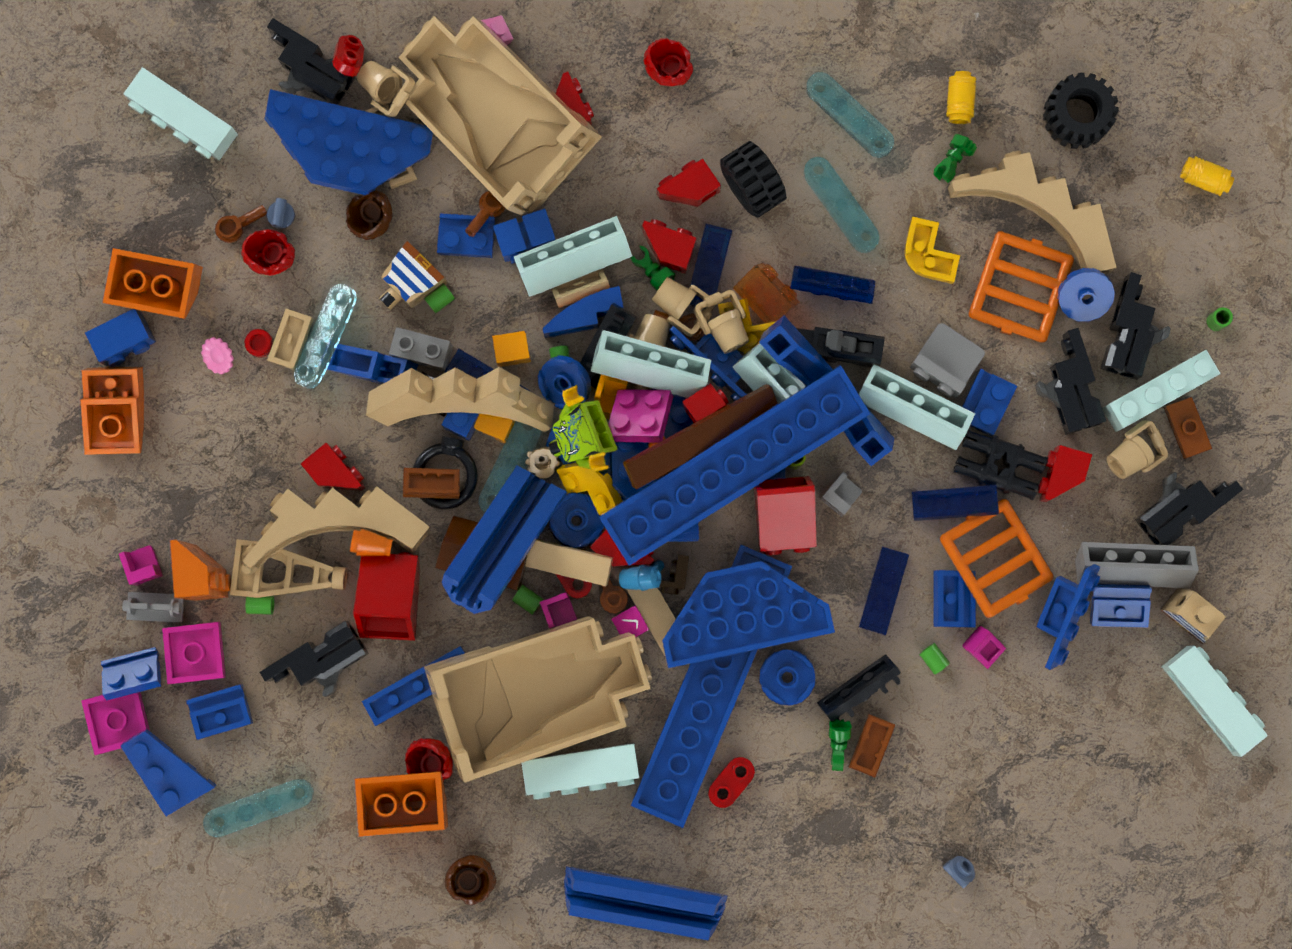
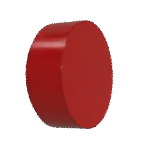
M254 329L246 335L244 345L252 356L262 358L270 354L274 341L272 336L265 330Z

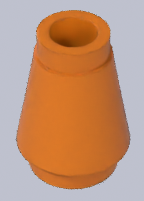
M361 528V531L354 530L350 552L357 553L356 556H390L393 539H388Z

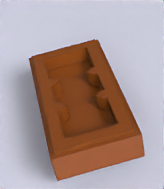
M1192 397L1163 407L1184 459L1213 449Z
M404 468L403 497L459 499L460 469Z
M868 714L848 767L875 778L895 724Z

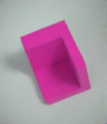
M148 545L132 552L123 551L119 553L129 585L138 586L163 576L152 546Z
M567 592L540 602L549 629L577 620Z

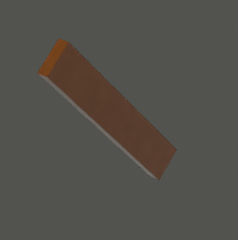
M766 384L622 462L632 487L638 489L688 462L732 432L777 405L772 387Z

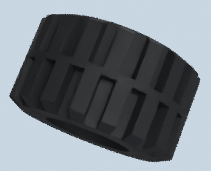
M1078 73L1075 78L1072 74L1067 76L1064 81L1061 80L1053 89L1044 105L1046 111L1043 114V121H1048L1045 128L1047 131H1053L1051 137L1054 140L1057 138L1062 140L1060 145L1066 146L1070 143L1071 149H1077L1080 145H1082L1083 149L1088 148L1092 143L1093 145L1098 143L1114 125L1115 117L1119 111V107H1115L1118 103V98L1111 95L1114 91L1112 86L1107 88L1104 85L1106 83L1105 79L1101 78L1098 81L1095 79L1096 75L1092 73L1088 77H1085L1084 73ZM1080 99L1087 102L1093 109L1094 121L1090 123L1075 121L1067 111V101Z
M746 142L720 159L721 170L730 189L746 211L754 217L759 218L787 199L785 186L780 175L767 155L753 142Z

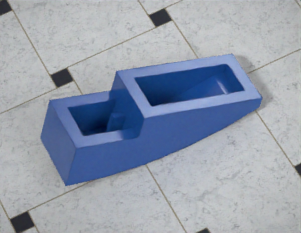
M620 286L601 290L568 306L542 328L544 337L550 338L598 329L597 317L605 316L611 304L615 303L624 308Z
M332 342L325 369L370 382L384 384L411 368L417 371L418 364L407 359L384 355L376 351Z

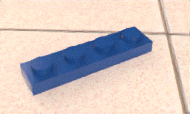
M459 646L427 665L464 654L465 651L462 646ZM424 667L362 701L375 726L432 695Z

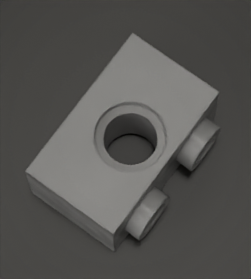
M396 327L389 355L407 359L418 364V366L446 373L454 346L448 340Z

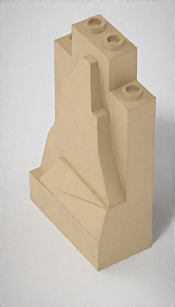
M433 16L431 20L422 26L421 32L413 41L405 46L404 52L399 56V59L419 78L405 104L507 210L521 216L536 212L602 138L580 114L571 110L484 22L474 16L461 26L458 34L447 23Z
M587 616L494 648L490 646L424 666L456 772L463 782L474 780L627 727L625 718H628V712L624 702H619V699L651 689L648 681L652 680L648 665H643L640 654L644 653L639 637L635 638L634 634L627 632L601 641L600 638L604 637L600 622H595L594 618Z

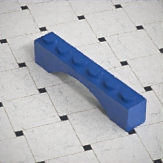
M785 315L763 332L759 343L778 364L789 370L806 386L833 370ZM869 410L870 415L844 430V433L857 452L872 466L893 450L895 438Z

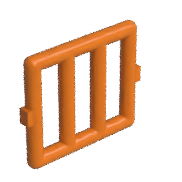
M1003 231L997 232L968 313L969 317L1000 328V332L1007 335L1015 333L1041 343L1046 342L1059 307L1057 298L1058 288L1061 282L1063 283L1070 274L1074 257L1043 246V241L1034 238L1029 241ZM1006 244L1061 263L1057 278L999 259L1003 245ZM995 269L1053 289L1048 304L990 285ZM986 295L1043 314L1039 330L982 311Z
M1001 499L979 513L975 511L965 517L966 521L940 536L941 544L987 618L997 615L1015 603L1017 605L1029 599V594L1051 582L1054 578L1052 571L1007 499ZM1003 512L1011 527L966 554L961 555L954 540ZM1017 536L1026 551L976 580L968 565ZM1032 560L1040 575L991 604L983 589Z

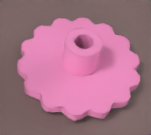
M212 337L205 340V344L202 345L201 354L207 368L221 375L229 372L230 368L233 367L232 361L234 357L231 355L232 350L228 348V344L223 342L221 338L216 339Z

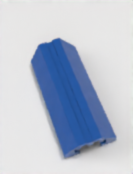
M517 465L444 573L442 585L451 601L465 607L466 610L473 614L491 610L567 492L552 483H547Z
M566 866L565 899L570 916L709 940L713 935L724 913L728 895L568 866Z

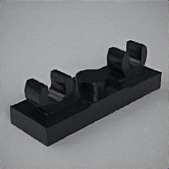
M615 303L611 304L580 362L591 379V386L597 389L601 374L591 372V367L602 331L605 330L627 336L637 319L636 315Z
M885 654L822 698L817 704L831 722L835 721V719L839 720V716L845 712L852 718L854 716L852 707L867 701L871 695L879 691V688L885 694L888 692L885 687L886 683L893 680L899 685L900 679L898 675L901 672Z

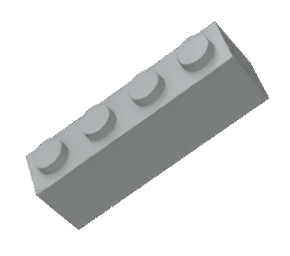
M1082 542L1075 558L1078 584L1085 569L1094 564L1100 566L1097 574L1100 576L1098 584L1190 588L1199 571L1195 546Z

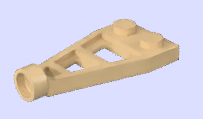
M236 540L230 595L260 598L327 588L345 590L348 579L347 568L332 567L285 549H281L270 557L285 564L286 573L284 580L278 583L266 584L262 580L264 563L253 573L242 562L245 558L243 553L251 543L257 544L258 541ZM295 565L311 567L314 570L313 580L310 583H294ZM333 572V574H332V583H331V582L329 581L328 577H329V574Z

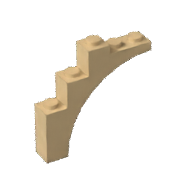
M1021 151L1010 152L1005 155V158L998 165V171L996 167L981 171V175L972 177L969 173L961 174L954 177V181H951L948 186L950 198L965 196L995 197L1014 202L1033 211L1048 222L1066 241L1080 269L1095 268L1100 270L1101 273L1109 274L1117 268L1101 205H1091V202H1084L1074 206L1075 209L1073 210L1065 178L1056 180V176L1041 179L1039 181L1040 184H1038L1030 152L1021 154Z
M500 367L478 379L457 368H453L441 376L431 379L411 368L369 391L366 416L386 426H390L402 420L421 415L465 412L508 418L546 432L553 426L554 404L520 387V378Z
M377 486L372 492L368 490L359 501L360 507H357L334 488H331L328 493L324 491L317 498L315 509L287 489L284 494L281 492L277 494L270 504L272 507L270 512L277 520L275 522L270 521L261 532L263 536L257 544L251 543L243 553L245 558L242 562L246 568L254 573L272 555L287 545L303 538L326 532L361 531V528L388 539H393L394 543L413 554L429 535L430 527Z

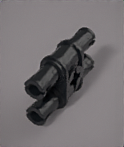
M968 430L965 438L968 439L963 440L962 447L985 453L986 460L980 464L958 456L955 462L958 465L954 466L953 473L975 479L979 486H982V484L1002 491V494L1012 492L1034 500L1036 492L1033 491L1038 490L1039 483L1017 477L1014 472L1018 466H1022L1042 474L1046 467L1044 463L1047 464L1048 457L1024 450L1025 447L1022 444L1016 445L1001 440L996 435L989 438ZM1003 456V464L1006 465V468L998 473V466L994 464V461L1000 460Z

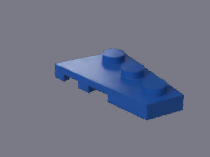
M148 729L121 744L122 750L165 816L170 815L216 786L209 778L206 779L197 772L196 768L189 762L186 763L176 755L173 749Z

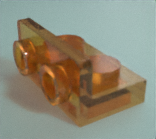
M762 262L755 265L733 289L742 299H747L750 308L764 323L779 320L800 302L796 298V292L777 278V271L771 265H765Z

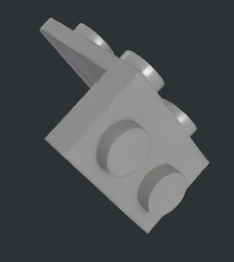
M941 323L935 328L909 368L914 370L913 373L921 380L926 382L929 380L935 384L937 390L942 394L956 398L967 385L966 382L984 357L985 352L958 332Z

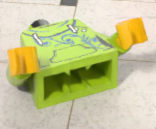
M577 385L564 390L562 396L565 405L559 415V421L553 424L552 428L556 439L549 443L551 453L556 457L563 455L567 463L576 461L579 467L591 469L593 472L609 469V466L605 464L604 456L606 453L614 452L618 449L599 400L581 403L584 401V397L578 394Z

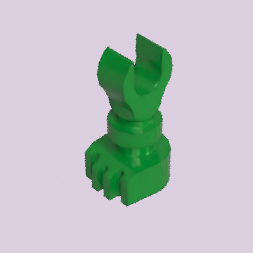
M955 134L949 143L952 150H948L947 158L934 169V176L939 181L941 178L947 183L952 181L956 174L957 163H960L963 159L962 155L972 156L976 151V144L966 136Z
M639 246L642 253L645 254L642 260H637L633 255L630 257L635 266L645 270V275L648 278L652 277L650 284L656 291H658L667 277L672 280L676 277L675 273L668 267L660 270L661 267L657 262L653 263L650 259L649 251L644 246Z
M835 719V721L829 722L828 736L831 738L832 771H843L844 750L847 748L848 740L851 738L852 725L850 721L845 722L844 719Z

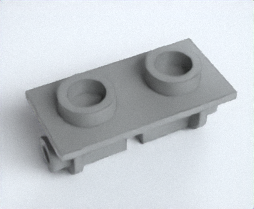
M128 592V600L123 601L122 609L127 611L126 620L183 622L184 599L174 598V594Z

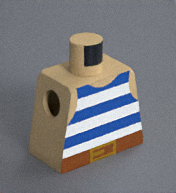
M407 241L381 276L390 288L379 300L389 310L401 299L409 307L413 308L425 300L426 296L443 283L446 285L448 282Z
M1177 588L1160 609L1201 644L1211 637L1226 618L1223 613L1197 592Z

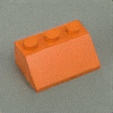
M113 248L103 303L186 319L198 295L203 267L193 263Z
M170 540L174 598L192 601L229 598L228 591L231 588V576L227 574L224 567L197 545L179 540Z
M441 772L355 779L359 837L445 830L448 828L447 800Z

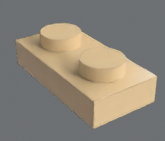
M602 268L551 288L558 308L570 306L582 298L601 290L609 289L610 286Z
M285 309L267 361L296 370L314 319L310 316Z

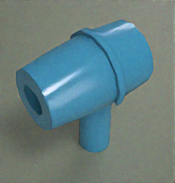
M656 560L650 566L642 564L637 567L622 569L619 573L620 586L623 589L641 591L658 588L662 579L661 571L665 565L661 560Z

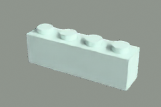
M143 67L123 93L130 100L128 105L141 115L144 111L152 116L150 120L162 129L168 126L175 131L173 136L185 144L188 141L197 146L195 150L207 159L213 156L220 160L238 135L232 126Z
M617 216L516 255L514 260L528 295L531 297L604 267L632 257L621 224Z
M603 330L595 349L591 372L657 390H671L672 394L688 398L707 385L711 360Z
M760 343L748 351L733 366V369L753 391L766 384L770 385L778 404L806 387L794 374L778 364Z
M1204 350L1111 402L1102 409L1113 429L1117 432L1221 373L1207 350Z
M875 364L859 393L867 407L954 450H957L975 416V413Z
M1195 645L1186 646L1161 667L1232 755L1244 756L1268 736L1263 730L1265 727L1264 723L1257 715H1251L1244 707L1247 705L1244 698L1238 692L1231 691L1227 686L1228 679L1219 669H1213L1208 662L1210 657L1201 647L1196 648Z
M635 743L534 758L522 763L526 796L533 795L534 800L550 797V792L561 790L562 795L579 793L578 788L589 786L590 791L606 789V783L617 782L618 787L635 784L634 779L640 777Z

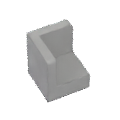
M844 471L820 499L841 517L862 493V490L847 478L848 475Z

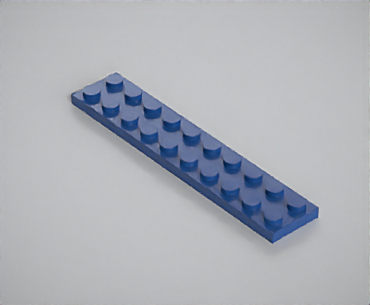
M838 366L598 517L630 566L870 415V412L842 366Z
M740 545L731 566L735 567L762 561L787 578L792 569L791 565L743 545ZM758 649L690 664L631 806L681 828L684 827Z

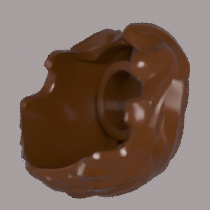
M374 190L367 195H356L352 198L346 209V223L350 232L358 238L371 240L382 236L388 230L393 214L391 203L385 193Z
M468 855L458 859L450 866L445 875V887L452 899L462 900L467 905H475L487 899L497 883L495 871L492 869L490 862L477 855Z

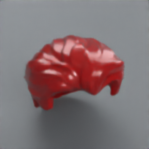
M668 38L655 40V42L648 46L644 54L647 74L660 85H684L693 73V64L690 62L691 54L678 41Z
M265 229L254 231L246 237L242 244L241 255L243 261L255 273L273 276L284 272L292 266L295 248L288 242L284 233Z
M420 738L417 741H413L409 748H407L404 761L408 774L441 772L443 782L452 775L453 758L451 752L440 740Z

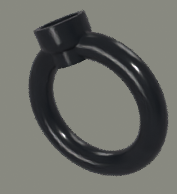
M442 436L441 443L425 449L414 463L413 468H425L430 459L440 454L457 457L466 469L467 479L464 488L460 492L459 499L420 498L424 503L433 508L443 510L456 508L465 503L472 496L476 488L478 479L477 467L471 455L463 449V440Z

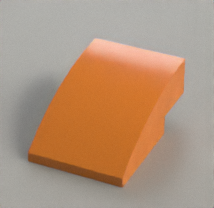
M143 366L86 368L81 370L83 399L80 402L84 454L141 453L144 428Z

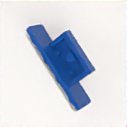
M672 326L669 330V334L672 336L670 338L672 344L680 351L685 348L692 355L710 359L709 372L712 374L710 379L721 389L725 386L732 393L730 398L733 401L747 395L736 385L741 377L733 369V366L743 357L737 350L724 354L711 333L704 335L694 345L676 327Z
M1094 564L1086 568L1079 585L1062 576L1055 579L1036 626L1057 638L1045 668L1052 670L1058 665L1062 666L1069 655V650H1067L1069 641H1072L1079 631V626L1077 625L1079 617L1083 616L1089 607L1090 601L1087 600L1089 593L1094 591L1099 583L1100 576L1097 574L1100 566Z

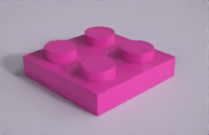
M617 390L608 424L614 441L661 442L673 400L671 390Z
M221 622L162 628L167 684L226 678Z
M141 692L107 701L103 695L81 700L94 755L121 749L123 742L145 729L150 731Z

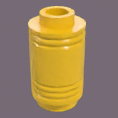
M956 71L954 76L949 77L946 117L953 124L971 123V118H974L976 78L971 76V72Z
M1197 156L1187 158L1180 174V178H1183L1185 183L1221 196L1223 192L1228 193L1235 179L1231 176L1232 170L1225 169Z

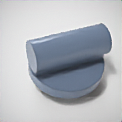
M276 198L275 203L268 208L267 219L271 226L284 229L293 223L295 212L292 206L287 203V200Z
M962 856L954 857L943 866V869L962 888H965L975 878L973 864Z

